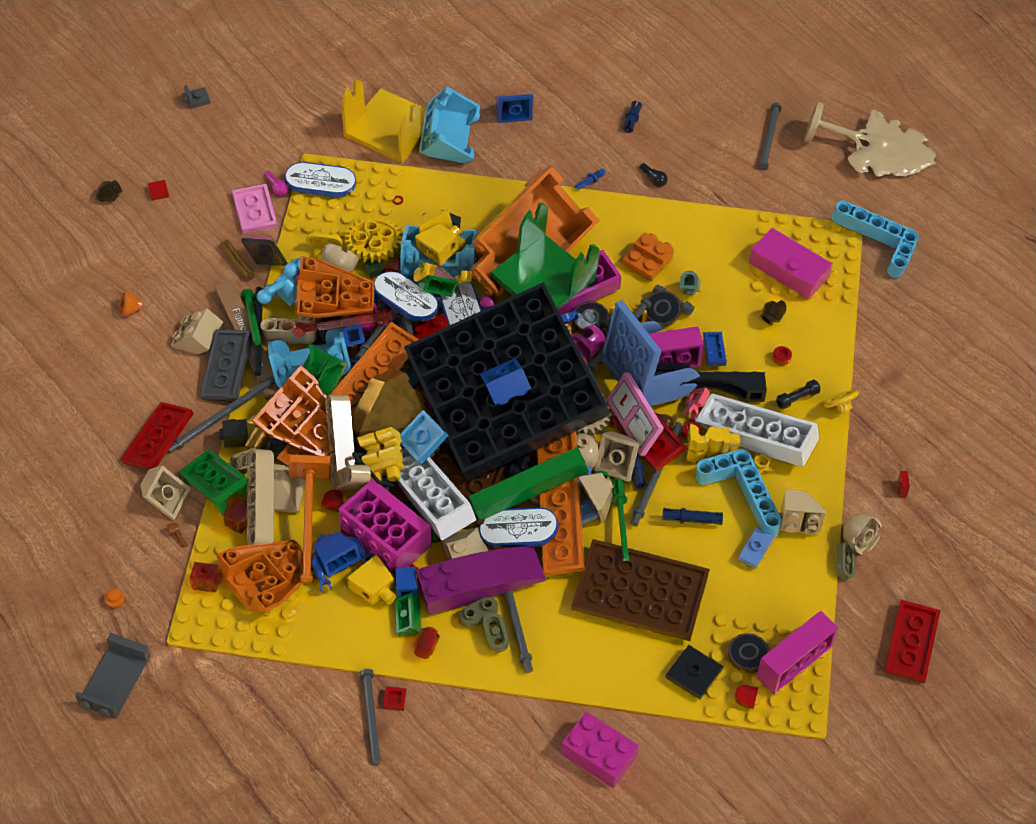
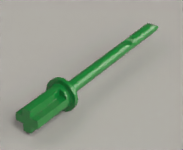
M621 478L612 480L614 486L612 488V503L617 505L623 561H629L623 508L628 499L625 496L624 481Z

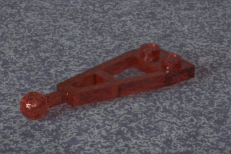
M394 309L308 325L297 322L292 327V333L296 337H303L307 332L373 322H378V325L388 324L395 317Z

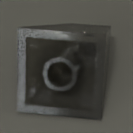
M257 235L241 239V242L256 264L277 266L288 264L272 236Z

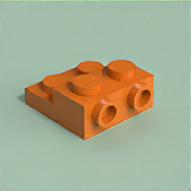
M644 232L634 242L632 250L623 258L622 263L652 281L673 259L674 249L670 243L659 241L655 234Z

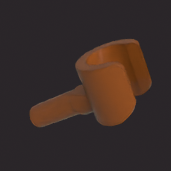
M178 523L167 524L169 536L176 534L183 548L187 547L188 545L180 533Z

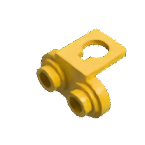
M313 231L306 238L307 244L315 247L313 258L318 259L319 254H322L326 244L340 247L343 244L340 235L336 233L322 234L319 231Z

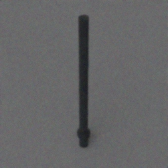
M256 287L253 296L255 315L261 338L260 345L254 344L255 376L261 375L262 330L260 324L262 322L263 304L257 299V294L263 289L262 287Z

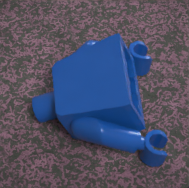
M335 532L329 536L322 534L317 538V542L313 545L315 552L312 553L311 567L316 578L320 580L319 587L321 593L324 594L323 585H328L330 590H332L331 582L325 578L326 575L330 577L361 560V558L363 559V565L373 557L366 554V549L356 537L344 536L339 532Z

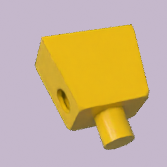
M437 224L415 236L416 247L420 249L421 253L441 266L458 250L457 237L461 235V231L456 225L447 229L442 224Z
M377 555L347 577L348 588L370 604H376L381 599L387 604H391L396 599V595L392 592L394 589V578Z

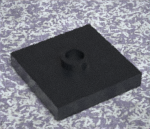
M688 645L667 672L665 678L701 700L724 666Z

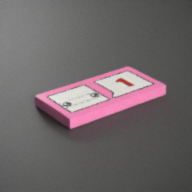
M625 372L606 400L627 435L639 443V455L645 456L664 428L632 375Z

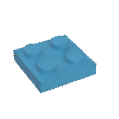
M424 410L400 434L401 444L420 464H423L449 436Z

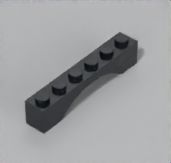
M656 371L654 376L669 372ZM697 371L700 377L680 384L696 383L697 387L695 389L706 387L708 390L726 392L745 402H764L767 392L765 372Z

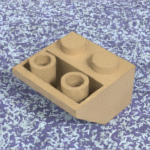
M207 308L196 311L189 316L186 315L180 322L179 330L173 335L174 339L170 346L197 355L208 351L213 342L215 331L220 329L223 321Z
M785 489L780 514L782 520L780 531L789 533L801 532L809 535L820 534L825 509L806 491Z

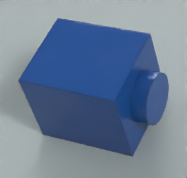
M361 324L342 328L346 347L365 343Z
M405 566L396 568L397 598L409 593L417 596L416 567Z

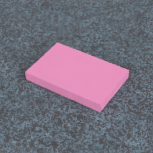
M267 184L232 190L242 234L278 227Z

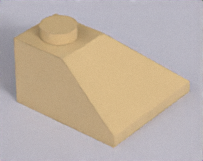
M613 431L603 433L594 471H605L610 476L630 482L639 443L629 436Z
M274 464V511L299 513L305 480L302 478H289V468L285 465Z
M162 465L149 469L140 485L143 498L171 520H175L191 489Z
M602 473L580 477L585 495L597 511L601 523L605 522L613 497L612 488L614 486L609 477L605 479Z
M479 527L454 533L441 540L448 560L488 551L480 535Z

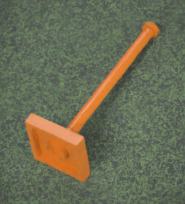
M290 455L289 478H305L303 575L300 578L302 582L313 581V576L311 575L313 478H329L330 456Z

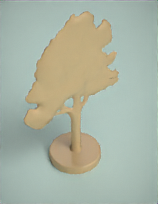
M817 101L804 136V141L810 143L817 127L852 138L856 142V151L848 156L849 163L859 173L868 172L867 167L870 166L877 177L885 174L889 175L890 173L894 176L907 177V175L920 173L921 170L936 164L934 162L936 157L934 150L922 144L924 141H928L924 134L912 128H908L903 133L898 127L901 124L899 120H890V123H888L883 118L885 115L880 111L877 112L875 109L870 112L871 115L866 124V129L853 131L821 120L824 103ZM859 139L868 141L869 145L867 147L863 146Z

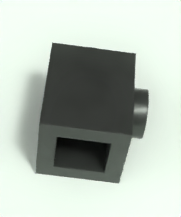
M246 419L222 421L223 428L219 429V438L224 441V447L245 446L244 444L248 439Z

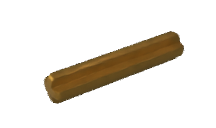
M227 239L221 241V249L247 281L253 279L254 272Z

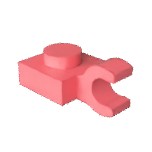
M706 387L694 389L685 402L687 407L683 413H691L690 421L696 420L699 415L698 408L703 407L707 401L710 391Z

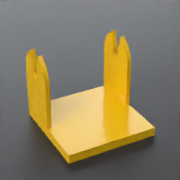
M354 79L353 96L350 88L347 87L342 98L341 109L344 137L403 164L421 142L426 108L382 88L365 106L363 82Z

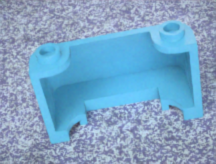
M446 86L429 101L426 107L419 152L427 157L463 164L471 162L474 158V150L471 147H467L470 125L477 122L480 118V105Z
M415 225L405 226L401 240L400 270L402 274L408 277H413L415 269L418 268L421 262L438 265L421 253L420 249H417L415 236L420 233L418 226ZM478 230L463 231L460 237L465 239L466 246L455 252L441 265L453 276L461 275V271H469L475 264L476 249L472 241L478 236Z
M342 325L331 327L326 331V344L315 347L347 363L348 366L343 375H346L350 371L351 366ZM282 340L268 342V356L275 382L279 388L284 385L300 365H304L310 353V348L290 352L287 343Z

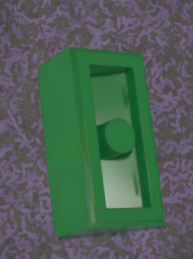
M413 593L395 599L397 636L422 634L420 599Z

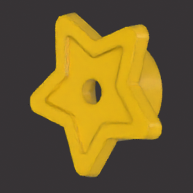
M756 453L753 461L759 474L763 471L772 472L773 468L770 465L772 458Z

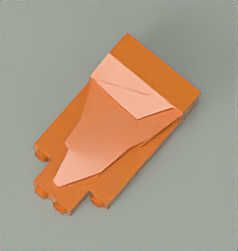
M553 166L538 171L524 185L526 188L472 241L475 244V249L483 254V256L469 271H472L473 279L480 282L485 287L484 291L490 296H500L506 290L490 277L491 271L517 252L521 221L528 210L532 211L534 219L538 203L543 202L548 206L545 234L566 252H569L600 221L589 207L580 209L559 185L564 179Z

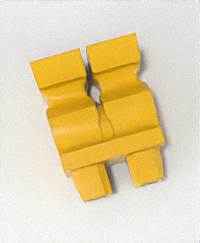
M690 424L686 441V461L695 463L705 458L735 451L740 444V434L729 433V427H723V429L710 427L704 436H700L699 428L696 425Z
M388 427L375 433L358 437L360 446L367 451V454L362 456L361 459L370 467V470L380 481H383V476L386 475L387 480L390 482L400 480V471L404 470L400 451L402 450L400 447L402 442L400 432L392 427Z

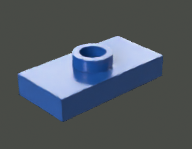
M703 332L707 367L726 366L727 360L722 332Z

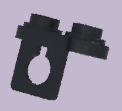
M529 454L515 459L505 465V478L508 479L529 469L527 463H532L536 466L538 462Z

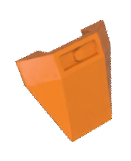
M301 256L296 288V315L322 318L373 313V281L321 259Z
M295 539L269 544L236 546L217 555L225 584L249 612L264 613L280 606L304 583L300 581L301 575H303V548Z

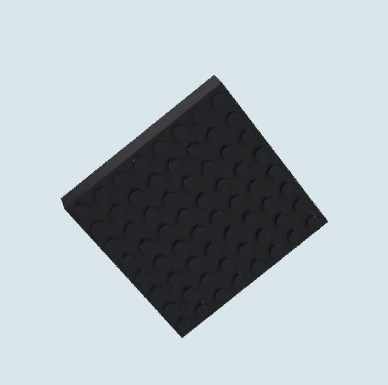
M544 282L404 346L441 428L449 435L447 437L448 443L467 482L610 416L607 404ZM516 358L526 375L531 389L527 390L528 392L522 396L516 395L509 398L510 400L505 404L495 405L480 374Z

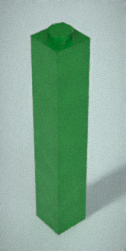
M576 447L470 495L469 498L472 503L470 505L474 515L477 514L479 520L486 519L589 471L579 448Z

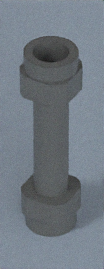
M657 284L652 293L666 291V288ZM679 300L681 313L690 316L695 306L688 301L684 303Z

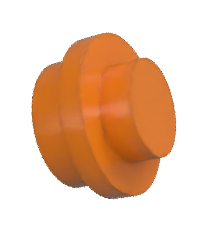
M114 588L106 592L104 600L107 606L119 608L125 601V595L122 590Z

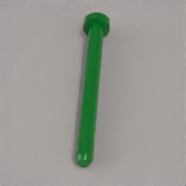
M244 289L241 292V298L246 304L253 342L255 345H260L261 338L252 301L254 293L251 289Z

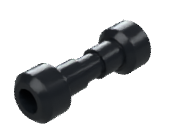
M814 379L810 380L796 392L778 395L776 403L779 408L784 410L801 397L819 394L821 390L820 384Z

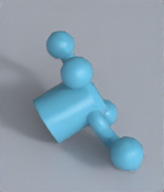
M301 257L295 258L286 264L284 273L273 284L266 285L264 289L258 292L257 299L260 303H269L277 294L289 306L296 301L297 279L295 277L299 274Z

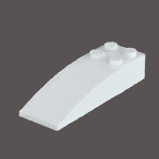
M713 393L695 420L696 423L707 430L710 427H719L721 429L729 427V433L740 434L739 446L804 467L819 440L818 425L816 423Z
M405 448L401 450L404 470L400 471V480L396 482L441 540L446 539L476 521L468 500L430 457L423 464H420Z

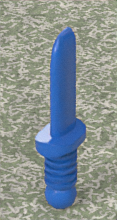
M600 169L593 174L588 173L587 178L577 183L575 188L581 189L591 182L596 183L598 178L605 175L606 171Z

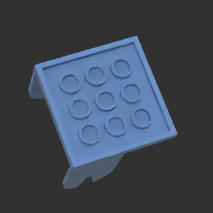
M623 300L618 301L614 307L601 355V360L615 379L619 381L625 372L630 373L650 406L680 399L692 392L697 387L696 383L680 384L700 377L695 369L685 368L654 376L661 349L649 334L661 331L663 328L655 321L640 323Z

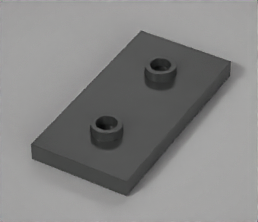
M216 329L200 395L202 400L235 401L239 398L252 340L251 330Z

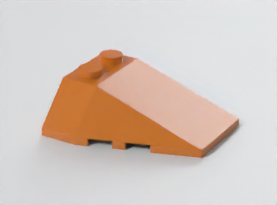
M300 365L253 418L252 422L266 434L315 456H326L330 452L325 406L327 396L323 394L318 386L319 383L316 378Z

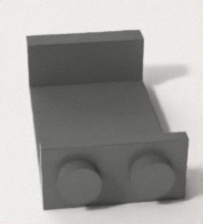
M110 633L107 638L108 651L84 693L77 692L75 696L78 705L82 709L87 711L91 709L103 717L109 718L110 716L116 719L151 655L148 646Z

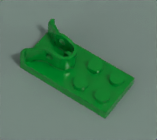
M309 344L310 353L302 367L316 378L323 394H326V396L330 395L339 383L348 364Z
M210 449L206 450L178 472L182 479L214 503L222 516L225 515L228 507L225 501L234 493L239 497L247 495V478Z

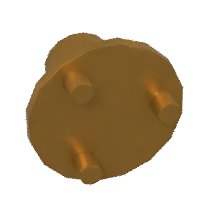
M253 415L250 420L247 419L246 421L255 427L244 445L250 449H262L270 435L263 432L252 422L255 417Z

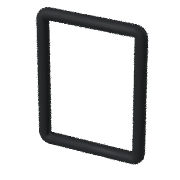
M357 452L352 453V456L358 461L360 465H366L359 458L366 454ZM371 471V477L376 481V483L390 487H398V483L396 481L391 483L380 481L376 477V475Z

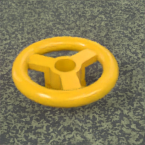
M850 390L832 396L823 402V406L826 408L837 406L838 413L852 409L850 401L858 397L859 391Z

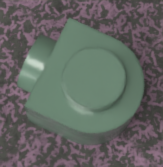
M693 271L684 272L680 277L679 289L684 291L685 295H695V292H700V278Z

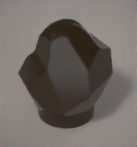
M116 180L112 182L104 181L97 189L96 199L101 202L115 201L119 194L123 192L122 188Z
M785 301L765 303L761 318L769 325H772L774 322H780L786 313L787 305Z

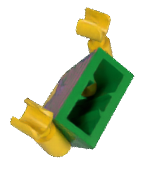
M421 262L414 271L413 279L423 292L452 297L457 285L472 281V271H461V275L453 276L442 266Z

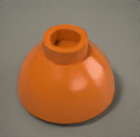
M125 290L120 298V314L122 316H129L141 310L142 300H139L134 293Z

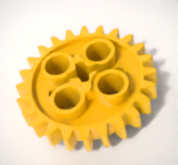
M375 216L374 220L367 217V221L362 218L360 219L361 223L355 221L354 226L350 225L349 230H346V235H344L345 248L357 255L358 260L363 258V262L369 259L371 263L374 260L380 263L381 259L388 261V256L394 258V253L399 254L403 231H401L400 226L397 227L396 222L391 224V219L384 221V217L378 220L377 216Z

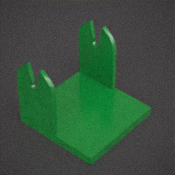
M541 202L537 205L534 219L532 211L528 210L521 221L517 252L491 271L490 277L513 296L544 282L557 309H559L595 281L600 250L595 244L590 245L586 260L582 252H580L576 259L545 234L548 206Z

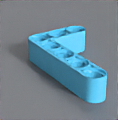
M839 201L832 213V220L841 226L895 248L887 268V273L892 278H900L919 239L918 233L852 203Z
M739 449L703 459L697 463L695 480L699 484L707 485L736 477L759 528L774 537L779 534L781 517L748 451Z

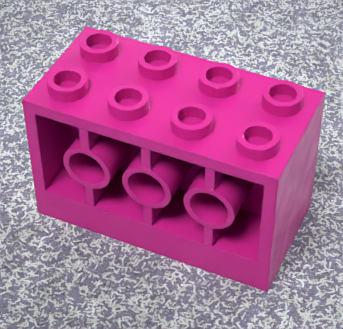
M374 479L369 481L338 509L341 533L344 536L356 537L369 555L373 557L377 555L390 573L396 575V568L409 567L431 547V525L384 487L376 483Z

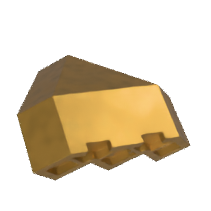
M390 369L371 378L351 416L353 443L359 444L358 437L375 433L388 427L394 428L401 434L422 410L427 412L437 423L436 415L433 411L429 412L424 405L425 399L417 388H412L408 382L410 378L405 372Z

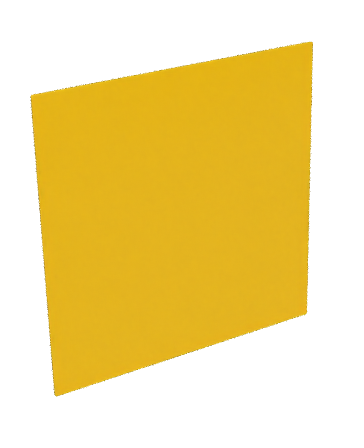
M303 154L301 162L340 166L350 169L355 175L356 187L353 192H349L346 196L340 198L292 191L266 285L273 284L284 273L285 265L290 263L291 260L301 256L313 258L315 247L308 245L306 242L307 235L313 231H319L322 234L336 233L340 235L343 241L341 250L347 253L344 235H346V230H349L350 225L354 226L355 221L361 223V218L367 221V217L374 220L375 216H377L378 220L384 217V221L391 219V224L396 222L397 227L400 226L401 231L404 233L406 225L418 226L438 214L441 210L447 209L450 213L461 217V233L465 230H478L479 235L526 188L524 185L528 181ZM561 186L580 209L589 207L600 220L568 253L576 259L580 252H582L584 258H586L589 246L595 244L599 247L600 251L604 250L622 276L619 290L593 302L602 304L608 310V313L610 305H615L616 302L622 300L626 305L638 307L643 298L647 299L652 294L657 284L665 287L666 291L673 293L684 303L686 301L690 302L695 308L690 316L681 313L674 324L663 326V330L658 332L698 326L702 339L703 332H722L727 360L726 366L707 367L705 349L703 348L701 367L692 369L700 372H765L767 392L764 402H745L732 394L718 390H709L710 394L707 400L713 393L818 425L819 440L804 467L772 458L770 465L773 471H763L760 476L779 515L781 514L785 489L806 491L825 509L820 534L809 535L801 532L789 533L779 530V534L774 537L756 569L738 561L739 555L756 527L759 528L736 477L707 485L699 484L695 480L696 467L699 461L695 463L686 461L685 450L664 466L644 510L645 515L640 519L637 527L632 526L630 522L633 517V510L637 508L646 487L636 489L633 477H631L630 482L622 480L624 481L625 496L628 499L623 505L628 548L710 569L691 641L572 611L571 606L582 571L545 576L546 581L512 591L528 653L532 656L531 664L533 671L530 673H525L523 663L519 659L521 655L505 593L492 597L498 603L497 614L503 618L509 637L508 648L503 652H494L489 648L483 623L473 628H468L460 622L461 610L472 603L429 615L418 580L417 596L420 599L422 634L397 636L395 600L391 604H387L383 599L379 600L376 604H370L348 588L347 577L362 566V558L330 577L326 575L325 578L330 580L332 590H330L328 585H323L324 594L320 591V580L313 573V581L304 582L280 606L264 613L249 612L225 584L217 558L218 553L230 548L249 545L247 542V495L239 497L235 493L225 500L228 507L223 516L216 505L206 498L167 638V644L173 647L359 673L363 669H372L374 676L824 740L827 732L833 647L776 694H773L756 678L758 672L745 673L741 669L739 671L734 668L728 658V649L733 638L740 634L750 633L761 637L771 651L820 610L831 621L835 622L838 575L835 571L836 548L841 540L850 410L838 413L837 406L826 408L823 406V402L832 396L852 389L863 235L828 219ZM397 195L403 197V203L400 205L393 203ZM400 198L395 199L396 202L402 201ZM771 228L776 229L832 263L830 277L810 299L805 298L749 263L751 249ZM644 232L655 234L659 241L670 243L674 249L673 259L652 281L622 263L623 258L632 250L634 242ZM399 249V254L394 253V258L388 256V261L381 259L380 263L377 260L371 263L369 259L363 262V258L358 260L352 273L373 282L377 276L385 272L402 273L400 270L401 249ZM477 250L475 263L483 256ZM686 271H693L700 278V292H695V295H685L684 291L679 289L680 277ZM472 277L471 283L475 288L480 303L481 297L487 295V293L484 291L485 287ZM505 290L500 296L494 298L496 303H499L513 295ZM277 294L269 303L263 304L262 321L267 318L299 319V316L295 314V302L289 306ZM379 299L377 305L378 313L374 316L376 324L371 332L363 334L365 343L382 322L381 300ZM785 301L787 305L786 313L780 322H774L772 325H769L761 318L765 303ZM442 308L441 311H437L433 318L443 315ZM343 315L342 328L349 326V315ZM411 320L412 327L423 323V320H418V322ZM570 320L568 323L572 329L571 335L577 333L583 336L581 330L576 329L572 320ZM262 334V345L268 356V342L264 340ZM365 343L348 346L349 359L357 360L355 356L360 351V346ZM287 344L290 352L309 348V344ZM779 346L789 348L792 352L790 363L787 365L775 363L773 360L775 348ZM599 350L591 358L586 359L587 364L589 361H593V359L599 354L601 350ZM248 360L239 398L259 385ZM602 361L598 365L597 371L591 370L596 380L597 387L601 389V394L606 393L604 398L606 400L618 381ZM408 364L403 367L402 372L409 368ZM814 379L820 384L821 390L819 394L801 397L784 410L779 408L776 403L778 395L796 392L810 380ZM420 384L416 388L420 392V394L427 398L426 393L422 385ZM261 392L231 412L229 420H250L253 415L256 416L269 400L266 401ZM690 393L680 399L652 405L651 408L657 414L670 415L674 420V425L676 422H679L683 426L686 422L690 421L691 413H683L687 407L685 402ZM703 407L698 408L699 413L701 412ZM611 409V411H610V413H612L611 418H613V417L615 416V413H614L613 410ZM246 421L249 437L255 426ZM611 421L604 431L601 430L599 435L595 433L593 435L599 446L603 433L613 431L621 434ZM700 426V436H704L708 430ZM681 428L678 438L686 445L687 440L683 438ZM268 439L261 450H266ZM222 441L218 456L229 464L230 458L233 455L250 448L247 446L225 448L224 441ZM354 443V447H361L359 444ZM742 446L737 447V450L743 449L748 451L752 459L754 460L755 454L757 452L751 451ZM537 450L528 453L538 462ZM639 455L640 462L645 469L644 476L648 484L654 469ZM274 459V464L281 465ZM527 463L529 469L534 467L532 463ZM331 465L328 479L313 478L311 558L312 553L315 552L313 545L317 542V538L320 535L325 534L329 536L335 532L341 533L339 511L321 508L324 494L329 490H334L332 486ZM593 469L591 474H595L597 471ZM505 472L503 473L501 481L506 479ZM610 476L611 482L612 480L617 479L616 477ZM366 484L354 490H338L343 495V504ZM305 486L299 513L274 511L273 542L295 539L303 548ZM580 486L581 502L588 499L582 486ZM528 499L523 508H536V506ZM612 501L605 522L601 523L598 517L582 525L584 565L592 539L622 546L618 508ZM663 508H686V510L723 512L722 525L693 522L681 524L678 521H662ZM417 511L416 514H417L418 516H420V517L424 520V518H423V517L420 515V513ZM469 524L468 526L462 528L456 533L472 529L475 527L480 528V526ZM432 528L431 547L413 563L418 568L448 560L441 539ZM485 542L488 551H490V550H496V549H504V548H493V547L489 546V545ZM535 546L534 549L543 570L542 546ZM391 573L394 578V589L392 592L397 598L396 575ZM688 645L724 666L701 700L665 678L667 672ZM750 685L758 687L754 709L740 706L736 702L735 693L739 686Z

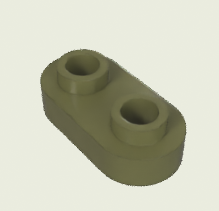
M847 541L839 543L836 548L835 571L843 580L850 579L855 574V552L850 548Z
M484 597L464 607L460 612V622L468 628H473L483 623L485 615L498 613L497 601L492 597Z
M497 613L485 615L483 618V629L489 648L494 652L505 651L509 645V637L503 618Z

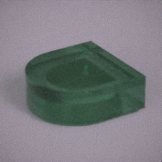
M368 259L365 262V271L369 278L386 272V267L382 261L379 263L377 260H374L371 263Z

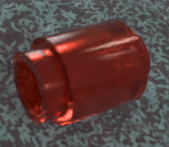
M426 627L420 630L413 646V652L416 656L428 659L433 654L440 638L435 628Z

